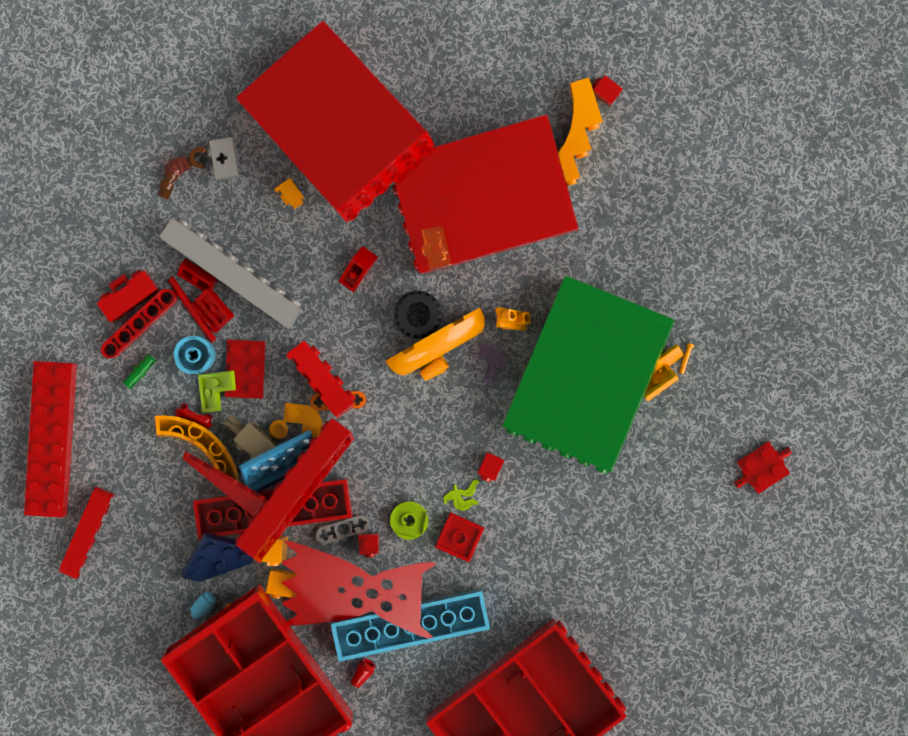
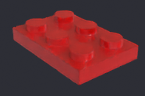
M227 340L226 372L234 371L236 390L225 391L224 397L263 399L266 341Z

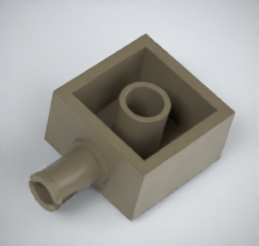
M230 415L228 417L229 420L224 422L226 426L237 434L234 438L235 446L244 453L246 451L251 455L250 460L280 445L254 421L244 426L233 415Z

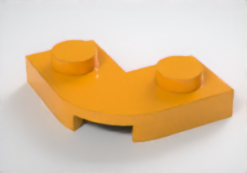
M285 403L283 422L302 424L301 434L310 430L313 437H318L322 427V419L319 413L309 405Z

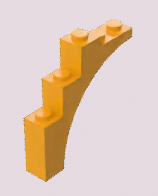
M589 77L572 82L569 85L572 96L573 116L565 144L558 153L567 186L576 184V180L580 178L574 156L580 159L588 156L587 152L591 151L585 129L588 128V131L600 128L599 124L603 122Z

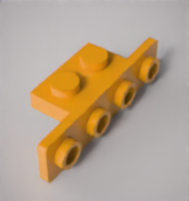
M677 344L667 349L661 355L644 395L647 401L679 379L669 367L684 356Z

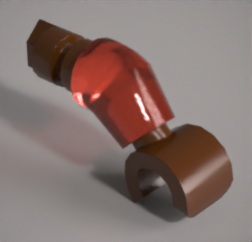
M196 147L190 152L189 157L185 155L168 161L164 167L165 173L163 176L165 178L164 180L161 179L159 184L161 188L158 195L168 200L174 188L173 182L177 181L178 176L181 177L183 173L191 169V166L204 168L203 164H198L195 161V155L198 152L206 153L207 149Z

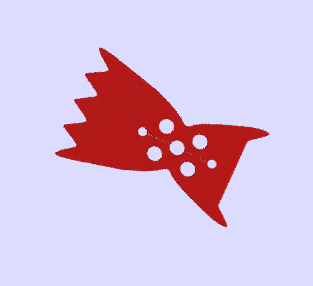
M284 541L288 547L297 553V556L282 561V564L297 574L295 577L282 582L283 585L297 594V596L282 602L284 606L297 613V616L287 621L290 626L341 621L373 611L384 620L425 638H433L420 625L422 573L435 566L436 563L411 564L370 576L361 568L339 557L295 542ZM354 576L362 577L364 580L363 585L355 586L352 583V578ZM388 579L392 581V589L386 590L382 588V580ZM343 587L345 589V592L340 593L338 591V588ZM373 588L377 590L378 597L370 599L367 597L366 591ZM401 594L406 595V600H400L399 596ZM352 599H362L363 606L355 608L351 603ZM383 601L390 602L392 610L388 612L383 611L380 606Z

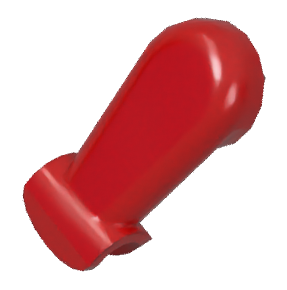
M186 403L181 404V409L177 408L175 410L176 417L195 422L206 429L212 426V415L210 413L203 415L188 409Z

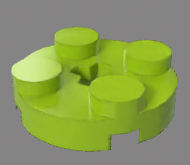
M405 501L393 509L390 516V525L398 537L405 540H413L426 531L428 515L425 508L419 503ZM408 515H412V519H415V523H411L410 526L406 525L407 522L404 521V517L407 518Z

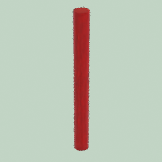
M174 276L167 280L206 338L211 343L216 341L217 338L190 305L192 302Z

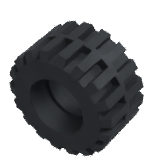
M416 290L408 292L396 303L394 320L398 329L404 335L414 339H423L433 334L439 328L442 321L441 306L433 295L425 291ZM413 304H423L428 308L430 316L426 324L414 326L409 323L407 311Z

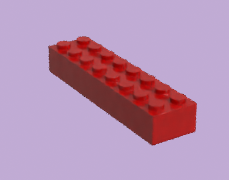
M33 362L24 515L59 518L68 515L77 363Z
M332 418L321 427L322 432L318 437H313L306 453L302 452L299 455L296 466L294 468L291 467L286 472V479L282 484L278 483L272 497L263 502L260 507L262 510L259 514L254 515L248 522L249 527L246 531H241L237 536L235 545L258 563H261L354 441L351 431Z
M348 478L322 481L288 527L352 518L353 512ZM274 488L264 489L258 493L270 499L274 494ZM227 495L201 498L193 501L198 539H202L205 532L218 536L240 534L241 531H246L249 527L248 522L253 517Z

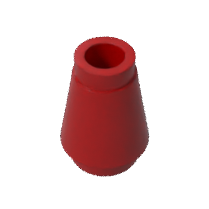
M366 658L359 661L350 681L351 684L360 688L375 673L376 665Z

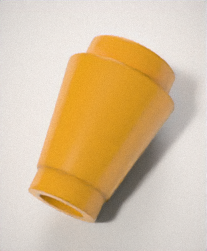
M440 356L429 362L420 371V374L427 381L446 372L449 365L444 357Z

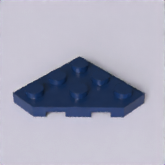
M205 532L183 569L182 578L201 582L252 563L253 558L235 545L237 542L235 539Z

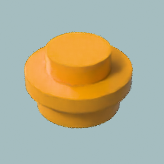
M275 420L269 426V433L275 439H282L288 433V426L282 420Z

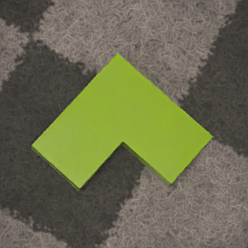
M234 371L198 375L202 413L222 411L220 392L236 390Z

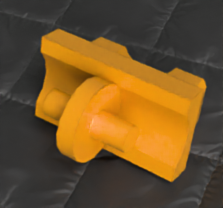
M501 307L495 308L497 313L496 327L503 330L527 331V325L531 323L530 313Z

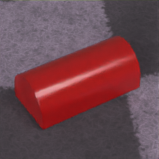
M187 258L182 261L177 273L179 277L202 291L209 287L214 289L219 279Z

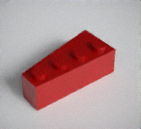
M304 340L288 352L286 356L295 363L298 371L308 380L309 385L314 391L320 395L319 397L333 415L339 419L356 405L353 401L356 398L349 389L347 391L344 390L341 386L344 382L338 375L333 376L330 372L332 369L330 364L326 360L322 362L318 356L321 353L315 345L310 346Z

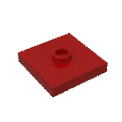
M450 512L434 547L470 563L485 527Z

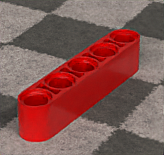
M170 289L159 291L101 346L102 355L106 358H117L175 305L178 299L177 294ZM169 292L172 295V300L166 303L163 297ZM155 305L158 308V313L152 316L149 310ZM139 318L144 322L141 329H138L135 325ZM125 331L130 336L127 342H124L121 338L122 333ZM111 344L115 347L113 355H110L107 351L108 346Z
M97 486L94 488L60 565V573L76 580L79 578V571L85 565L88 558L86 555L92 549L95 542L94 537L102 526V518L108 512L111 505L109 502L112 497L114 498V493Z

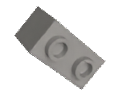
M230 137L209 141L210 146H207L209 158H212L213 165H210L212 177H215L217 181L239 178L240 171L235 140ZM221 155H224L227 158V160L224 161L225 164H222L219 161V159L222 158Z

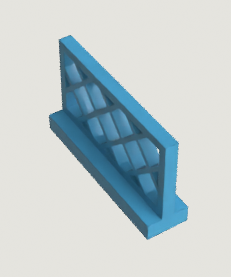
M309 430L240 465L241 483L256 492H260L286 479V472L291 467L294 468L296 466L299 455L302 452L306 453L309 449V443L313 439L311 431Z

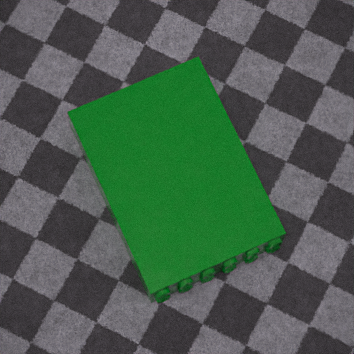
M565 275L502 427L507 428L505 432L517 437L521 434L524 436L523 440L533 444L540 442L542 443L541 447L549 451L559 450V455L571 459L572 456L578 458V463L587 467L592 464L596 466L595 470L601 473L613 472L675 320Z

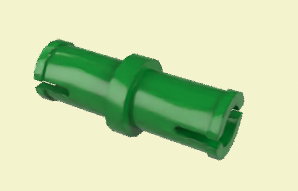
M147 353L137 366L134 365L132 367L133 370L122 383L132 390L135 384L142 377L146 376L145 373L157 361Z

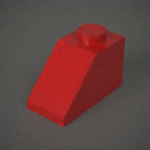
M362 246L351 259L338 282L354 293L373 267L378 256Z

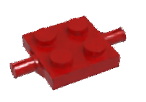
M769 441L736 462L742 470L743 477L735 481L734 484L739 489L748 483L757 494H760L790 474L783 459L793 454L792 451H789L790 448L787 447L781 452H777Z

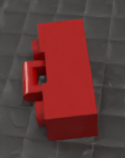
M136 271L131 275L132 279L130 280L125 274H122L108 284L113 292L103 294L97 305L109 322L114 323L160 290L147 271ZM123 283H126V284H127L125 287H123V288L120 289L119 291L117 290V287H119V286L122 285Z

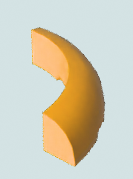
M481 308L474 310L386 360L387 365L395 373L404 376L476 337L483 331L485 326V318Z
M155 416L157 437L181 439L194 445L208 457L214 468L239 482L237 469L231 455L213 433L195 422L176 416Z

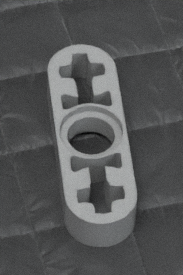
M358 515L320 527L316 532V538L320 543L326 544L360 534L369 529L370 520L365 515ZM362 518L363 521L367 522L364 525V529L357 526L354 527L356 531L352 532V526L349 521H353V524H356ZM340 524H346L349 527L347 534H340L338 532ZM334 526L336 538H334V534L329 535L327 540L324 537H320L322 530L325 529L326 532L332 531L331 527Z

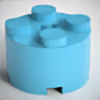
M201 336L185 337L177 343L174 349V359L177 367L187 374H201L208 371L214 364L216 357L212 343ZM197 351L198 358L192 359L193 355L191 352Z

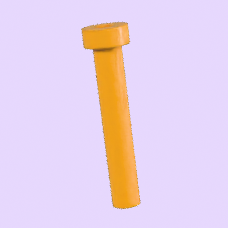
M686 344L687 349L679 373L684 374L691 349L694 348L693 344Z

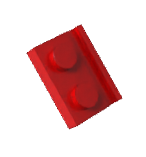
M211 287L207 288L190 304L215 334L235 317Z

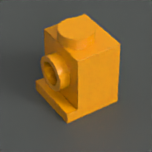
M288 178L275 188L278 194L282 192L280 197L286 205L290 203L296 209L303 204L302 200L305 197L291 178Z

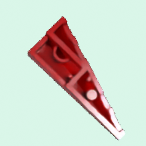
M185 451L182 459L250 515L259 514L262 510L260 508L261 505L268 498Z

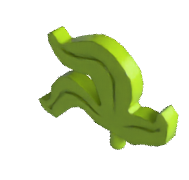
M473 480L467 490H457V485L454 484L453 491H450L443 497L444 503L447 504V501L453 499L454 507L461 511L469 509L473 504L478 505L475 499L464 501L460 495L472 496L476 491V484L479 483V480Z

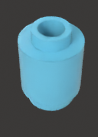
M207 591L201 594L190 608L191 616L198 621L201 619L206 620L216 607L217 598Z

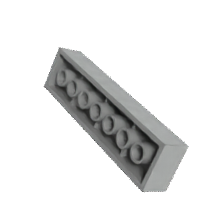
M172 218L159 236L162 240L286 328H290L303 311L300 308V302L293 297L286 298L284 296L286 292L274 285L272 288L269 286L270 281L262 275L258 274L255 276L253 274L255 270L244 263L238 264L239 259L231 253L226 252L224 254L221 252L223 248L213 241L207 242L206 239L208 237L196 229L194 231L190 230L192 226L181 218L178 220Z

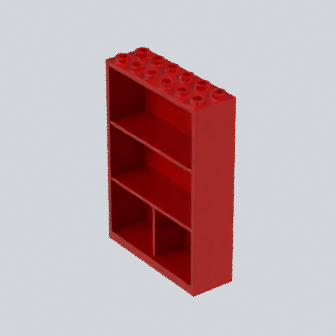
M323 20L236 97L245 110L346 223L354 220L364 207L370 206L374 198L379 194L386 192L392 182L398 181L408 168L414 167L418 159L423 155H427L435 145L422 125Z
M547 114L433 147L427 155L419 158L417 164L412 168H408L403 173V176L398 181H394L395 184L392 185L395 196H398L400 203L397 204L400 215H403L405 218V222H403L404 231L410 237L408 246L410 252H413L416 258L413 260L415 270L419 271L420 274L432 273L580 231Z
M260 584L165 649L160 659L216 736H335L340 732L348 731L352 726L351 724H353V712Z
M553 618L426 715V724L435 736H603L627 717L624 712L627 709L618 696L616 698L613 696L615 693L608 682H602L603 677L595 666H590L591 661L584 651L579 652L578 649L580 647L573 636L568 637L566 635L568 631L560 620L557 622Z

